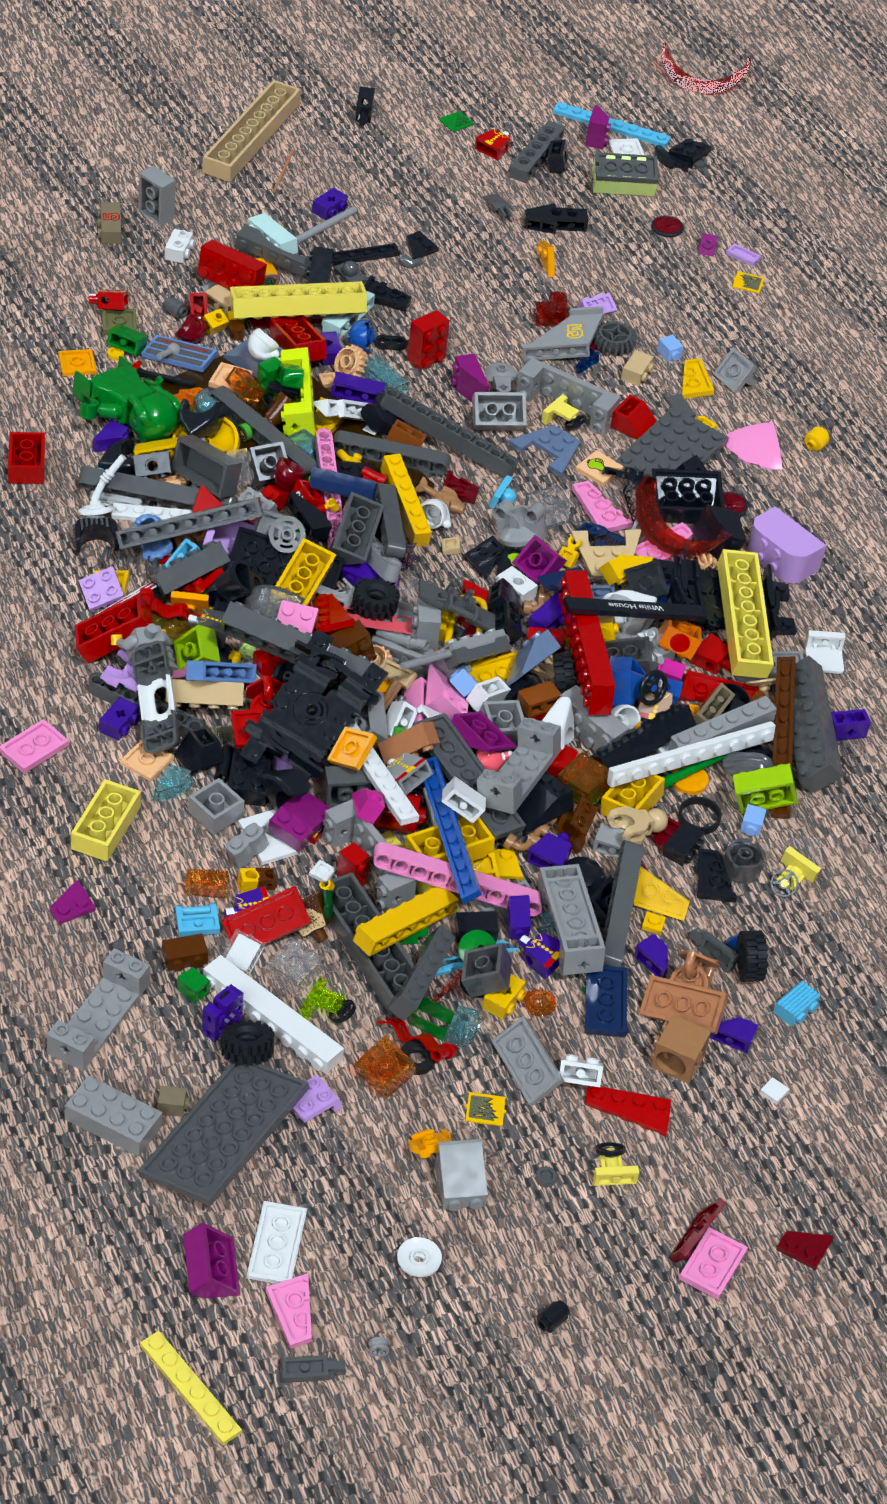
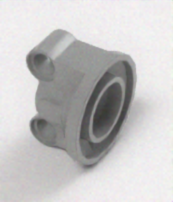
M503 500L492 511V515L496 520L499 542L504 546L523 547L528 544L534 535L543 540L547 535L544 517L546 513L545 507L538 502L530 507L527 505L514 506L511 501Z

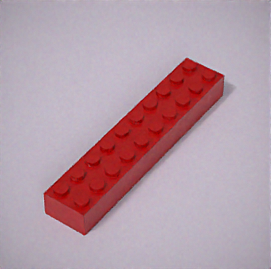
M565 570L564 578H561L562 593H559V604H562L561 613L564 615V626H567L566 634L567 637H570L569 647L572 649V660H575V672H578L577 681L578 684H581L580 694L584 696L583 707L587 708L588 715H611L615 682L598 615L568 614L563 603L564 597L593 598L587 571Z

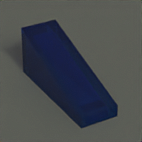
M589 348L590 357L581 358L576 365V373L580 374L599 362V352Z

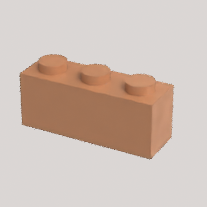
M433 721L421 722L378 743V747L384 764L387 765L391 758L397 759L403 753L419 756L421 752H430L434 750L433 746L440 744Z

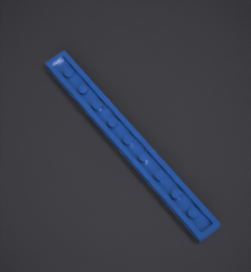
M436 756L427 759L433 774L424 781L460 898L465 904L481 896L482 891L456 812L442 802V792L447 784L439 760Z

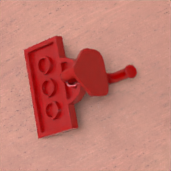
M264 676L246 687V697L253 699L250 704V710L231 711L230 714L235 749L244 748L251 736L244 731L247 719L258 723L263 709L266 711L273 710V707L268 705V701L274 699L283 685L282 682L271 676Z

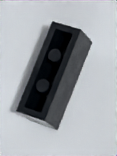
M314 246L313 251H310L309 255L311 267L307 268L306 277H309L308 283L305 282V284L330 282L334 249Z

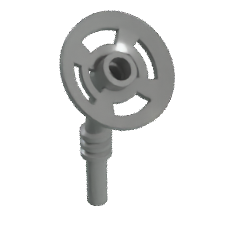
M283 516L276 519L269 529V540L272 546L283 553L296 551L303 538L307 539L302 523L291 516ZM290 521V522H293L294 524H293V525H291V524H282V525H281L280 522ZM275 528L278 529V540L276 541L273 537V532ZM283 540H285V541L289 540L290 542H289V543H284V542H282V541H283ZM281 544L284 545V546L292 545L293 547H292V548H282V547H280V545H281Z

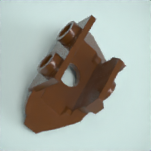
M583 795L580 797L574 813L570 810L561 815L555 827L558 833L563 832L569 836L570 840L568 842L572 844L571 849L575 853L582 851L589 828L596 812L599 811V807H595Z

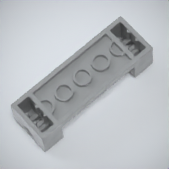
M531 358L518 374L516 392H526L527 402L530 403L539 392L554 399L559 398L563 394L568 397L567 404L591 416L589 429L594 433L605 435L611 428L613 411L619 406L621 396L534 358Z
M525 717L517 727L518 747L498 772L485 769L477 779V792L486 798L487 808L514 814L561 752V726Z
M351 799L325 811L322 833L324 842L336 848L353 840L370 855V861L374 865L375 845L380 842L387 843V841L373 824L356 817L353 800ZM374 865L376 873L382 875L378 880L377 897L375 900L376 906L380 911L383 910L386 913L389 909H394L404 901L408 902L415 897L417 880L377 868Z
M579 864L541 867L539 870L538 891L542 895V904H549L560 941L559 964L562 974L570 975L603 971L605 945Z
M114 948L103 961L102 980L67 1024L58 1020L47 1033V1054L84 1071L149 986L150 965Z

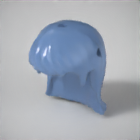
M143 514L136 518L134 526L162 519L156 515ZM167 538L141 544L143 549L142 558L147 560V557L150 556L149 562H153L155 557L162 560L168 553H172V540Z

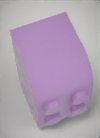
M776 506L755 518L747 546V552L758 553L760 565L766 568L767 564H770L772 573L778 579L788 583L801 582L819 571L826 545Z

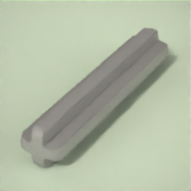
M95 490L91 491L90 500ZM102 492L99 497L100 502L109 504H143V500L140 498Z

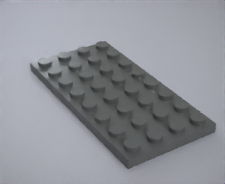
M238 1062L231 1063L138 1170L139 1176L211 1206L309 1090V1083L263 1064L256 1065L252 1063V1066H247V1063H243L242 1066L238 1065Z

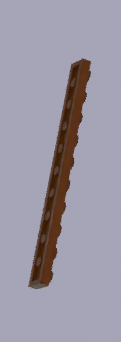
M796 656L777 657L775 707L777 710L774 717L776 727L773 743V765L790 763L791 770L793 765ZM791 805L771 809V818H791Z

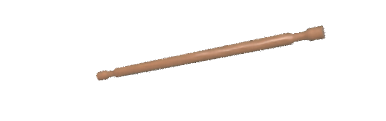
M294 149L291 150L272 192H276V188L283 177Z

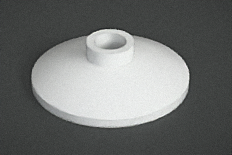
M416 1237L408 1239L401 1244L397 1253V1261L401 1269L407 1274L415 1277H426L439 1269L442 1254L439 1247L431 1240ZM421 1259L423 1262H417L415 1260Z

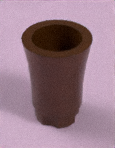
M280 391L263 418L277 428V426L282 424L281 411H284V404L294 402Z

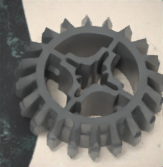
M607 320L606 323L601 322L593 338V344L597 347V351L602 350V354L607 352L608 356L614 354L616 357L619 354L622 357L623 354L628 355L629 352L632 353L636 346L637 337L635 330L631 329V326H627L626 323L622 324L620 321L615 322L614 320L609 322Z

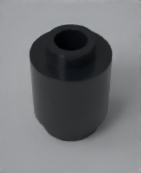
M561 1300L553 1301L537 1315L538 1327L542 1331L552 1333L568 1319L570 1314L568 1306Z

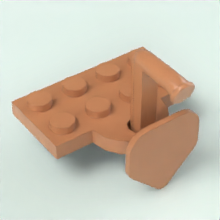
M678 951L677 955L685 960L684 965L678 967L672 973L670 979L650 975L639 1014L661 1021H670L674 1014L710 1030L711 1033L717 1034L729 996L725 992L710 989L715 968H719L720 964L717 959L706 957L694 951Z

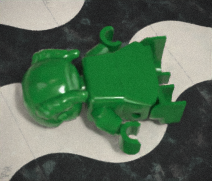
M119 356L117 368L100 373L95 377L92 376L91 380H88L80 372L75 371L72 391L73 396L82 402L79 408L80 417L91 420L95 419L97 414H99L100 417L114 419L122 425L129 423L131 429L138 434V438L142 443L167 439L177 428L181 402L174 395L162 389L163 378L161 376L156 377L155 382H150L145 378L143 382L136 369L132 367V364L122 356Z

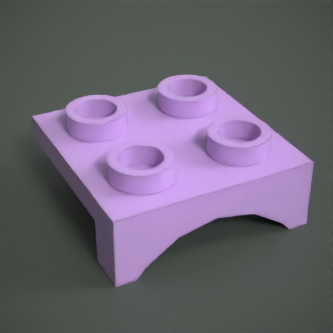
M113 566L79 580L90 611L100 607L106 608L107 605H111L114 601L125 597Z
M315 1075L306 1081L309 1083V1090L293 1107L291 1112L293 1115L295 1114L296 1119L300 1118L305 1123L329 1108L337 1112L342 1109L340 1098L318 1075Z

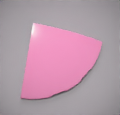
M773 422L750 425L726 434L729 439L725 447L730 452L733 451L738 455L740 460L748 464L760 465V468L782 470L780 447Z

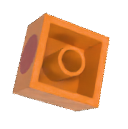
M664 620L658 630V644L660 647L667 651L676 652L683 659L688 658L691 660L702 642L701 628L688 621Z

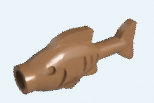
M422 477L419 485L415 488L416 493L426 492L433 496L432 499L443 501L450 513L461 515L466 509V506L463 505L456 492L447 486H443L442 491H436L428 486L426 478Z

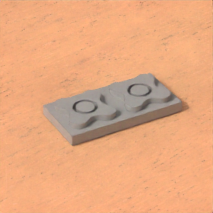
M522 1016L492 1040L497 1052L530 1106L535 1105L564 1082L563 1077L525 1016Z

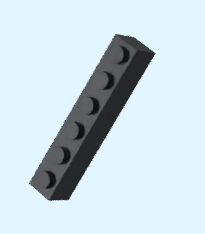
M673 703L669 706L668 710L658 712L653 719L643 721L638 728L630 729L623 737L613 739L608 746L598 748L596 753L590 756L598 776L608 778L610 767L641 759L669 742L671 736L694 727L696 722L689 704Z

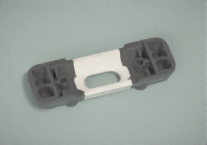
M153 641L137 647L131 657L134 680L137 682L142 719L143 747L149 754L160 753L179 746V728L181 726L180 721L177 719L171 678L173 669L169 663L168 651L163 642ZM164 687L167 692L168 709L165 713L158 714L154 694L158 688Z

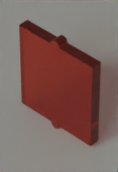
M462 970L442 987L433 997L432 1001L437 1002L462 976Z

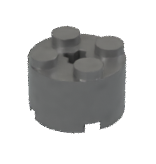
M747 838L733 840L727 846L723 860L727 877L732 882L751 883L757 880L761 874L765 859L763 847L752 843V840Z

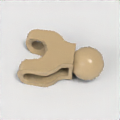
M623 806L612 809L606 819L612 828L625 829L622 840L642 844L645 837L651 835L652 832L659 833L665 830L668 825L666 813L658 808L646 811L645 809L637 810L632 807Z

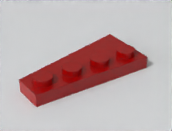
M320 594L314 598L315 608L319 609L315 623L316 630L319 629L325 633L354 626L352 618L333 594Z

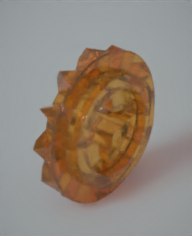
M543 987L540 990L533 988L531 992L527 991L523 1004L529 1013L535 1016H547L555 1010L556 998L551 995V991H544ZM544 998V1002H539L536 1004L537 1000H541Z

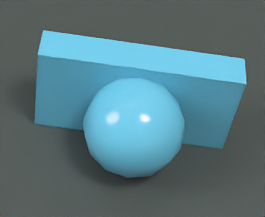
M507 475L494 493L489 507L495 508L500 500L501 502L509 500L512 503L516 501V492L509 488L512 477Z

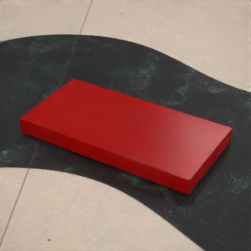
M296 886L221 920L232 946L239 934L257 942L262 947L312 924Z

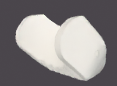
M620 590L608 593L603 597V599L657 602V598L631 590ZM627 617L629 622L622 627L621 632L628 635L640 633L648 618Z
M561 697L554 703L542 721L561 726L562 750L566 744H569L574 739V715L570 698Z

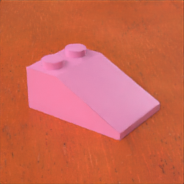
M432 664L429 665L425 706L439 713H445L450 721L454 714L468 713V702L462 694L453 686L447 676Z

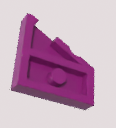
M78 880L50 906V912L58 925L96 911L95 905Z

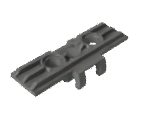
M421 578L419 579L418 598L440 610L452 611L464 617L465 622L484 631L495 628V614L476 605V598L472 597L475 593L474 590L469 589L464 596L458 595V590L455 589L458 583L453 580L444 590Z

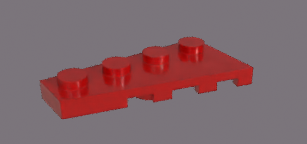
M687 670L679 700L704 702L708 695L722 682L723 684L734 683L741 686L749 695L750 702L757 699L759 687Z
M601 1086L587 1087L585 1105L609 1115L618 1116L627 1122L630 1121L638 1124L647 1130L658 1132L662 1136H667L671 1099Z

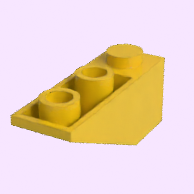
M620 554L600 566L599 569L609 586L614 583L620 585L627 580L624 569L651 562L654 557Z

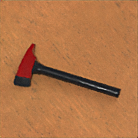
M140 360L132 364L139 377L156 379V377L161 376L163 381L193 388L196 386V381L144 370L140 367L142 364Z

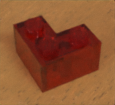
M550 292L548 302H535L533 314L535 326L555 327L569 317L566 292Z

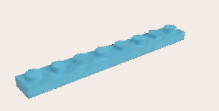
M558 102L553 109L554 114L589 124L592 111L583 110ZM609 118V123L611 124L610 131L631 138H638V140L654 145H661L666 148L671 139V136L664 133H658L635 124L623 122L622 120Z

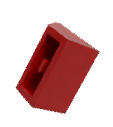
M630 394L613 411L610 427L638 440L657 421L645 401Z

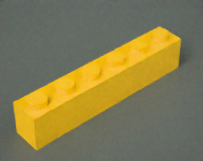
M401 454L383 456L381 472L387 475L386 484L395 485L402 525L411 547L429 545L432 531Z
M432 887L427 892L416 895L412 900L404 901L400 906L394 909L391 908L386 913L380 916L377 915L366 923H361L355 930L356 934L353 942L370 957L453 914L459 899L449 890Z

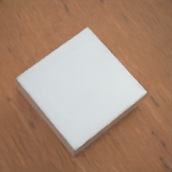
M319 860L309 872V876L326 882L335 874L337 868Z
M773 1077L760 1090L761 1095L776 1105L789 1092L788 1087Z

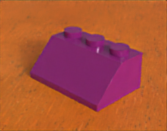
M201 1223L183 1234L189 1292L203 1299L240 1296L234 1238L205 1223Z

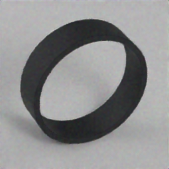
M691 797L682 802L678 813L680 824H683L684 821L688 822L683 817L682 810L689 805L698 804L712 809L717 815L718 821L711 826L695 827L704 831V835L714 832L719 827L722 813L714 801L705 797Z

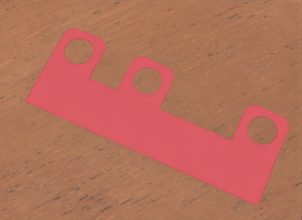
M312 601L311 607L315 608L314 601ZM346 606L343 607V608L345 609V611H346V609H353V610H354V608H352V607H346ZM358 611L357 614L348 613L355 621L359 619L364 627L412 634L411 619L406 616L394 615L392 622L374 621L370 618L366 619L361 617ZM402 617L405 618L407 622H399L395 618Z

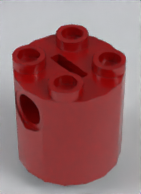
M407 794L406 797L419 814L418 822L400 826L385 804V808L373 826L378 829L412 834L417 831L418 824L426 823L428 809L423 808L421 805L422 796Z

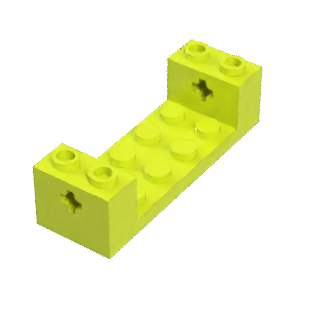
M308 347L281 350V357L278 360L285 364L299 365L304 369V377L300 389L301 402L284 404V411H281L282 422L286 423V425H283L284 435H288L291 441L316 439L315 413L312 403L314 401L312 371Z

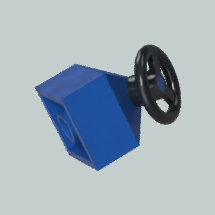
M610 657L609 662L615 682L612 706L621 704L632 706L638 698H640L644 705L653 706L663 699L668 687L667 676L663 671L652 670L646 674L633 657ZM660 678H661V679H662V688H661V691H660V693H659V691H658V683H659V680H660ZM652 693L655 699L647 700L644 694Z

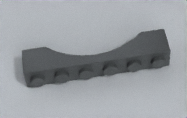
M244 224L237 234L234 247L309 279V277H306L307 268L311 267V261H309L308 256H300L284 251L268 241L260 230Z
M439 925L425 939L420 948L421 955L388 1006V1009L402 1021L407 1019L420 1005L456 938L442 925Z

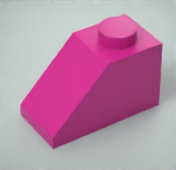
M367 788L352 794L356 817L374 824L385 808L383 795L376 790L372 791Z

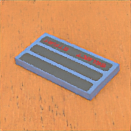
M157 334L141 352L143 358L199 372H204L218 355L216 349ZM177 343L180 346V353L169 355L161 360L157 358V354L166 350L169 344Z

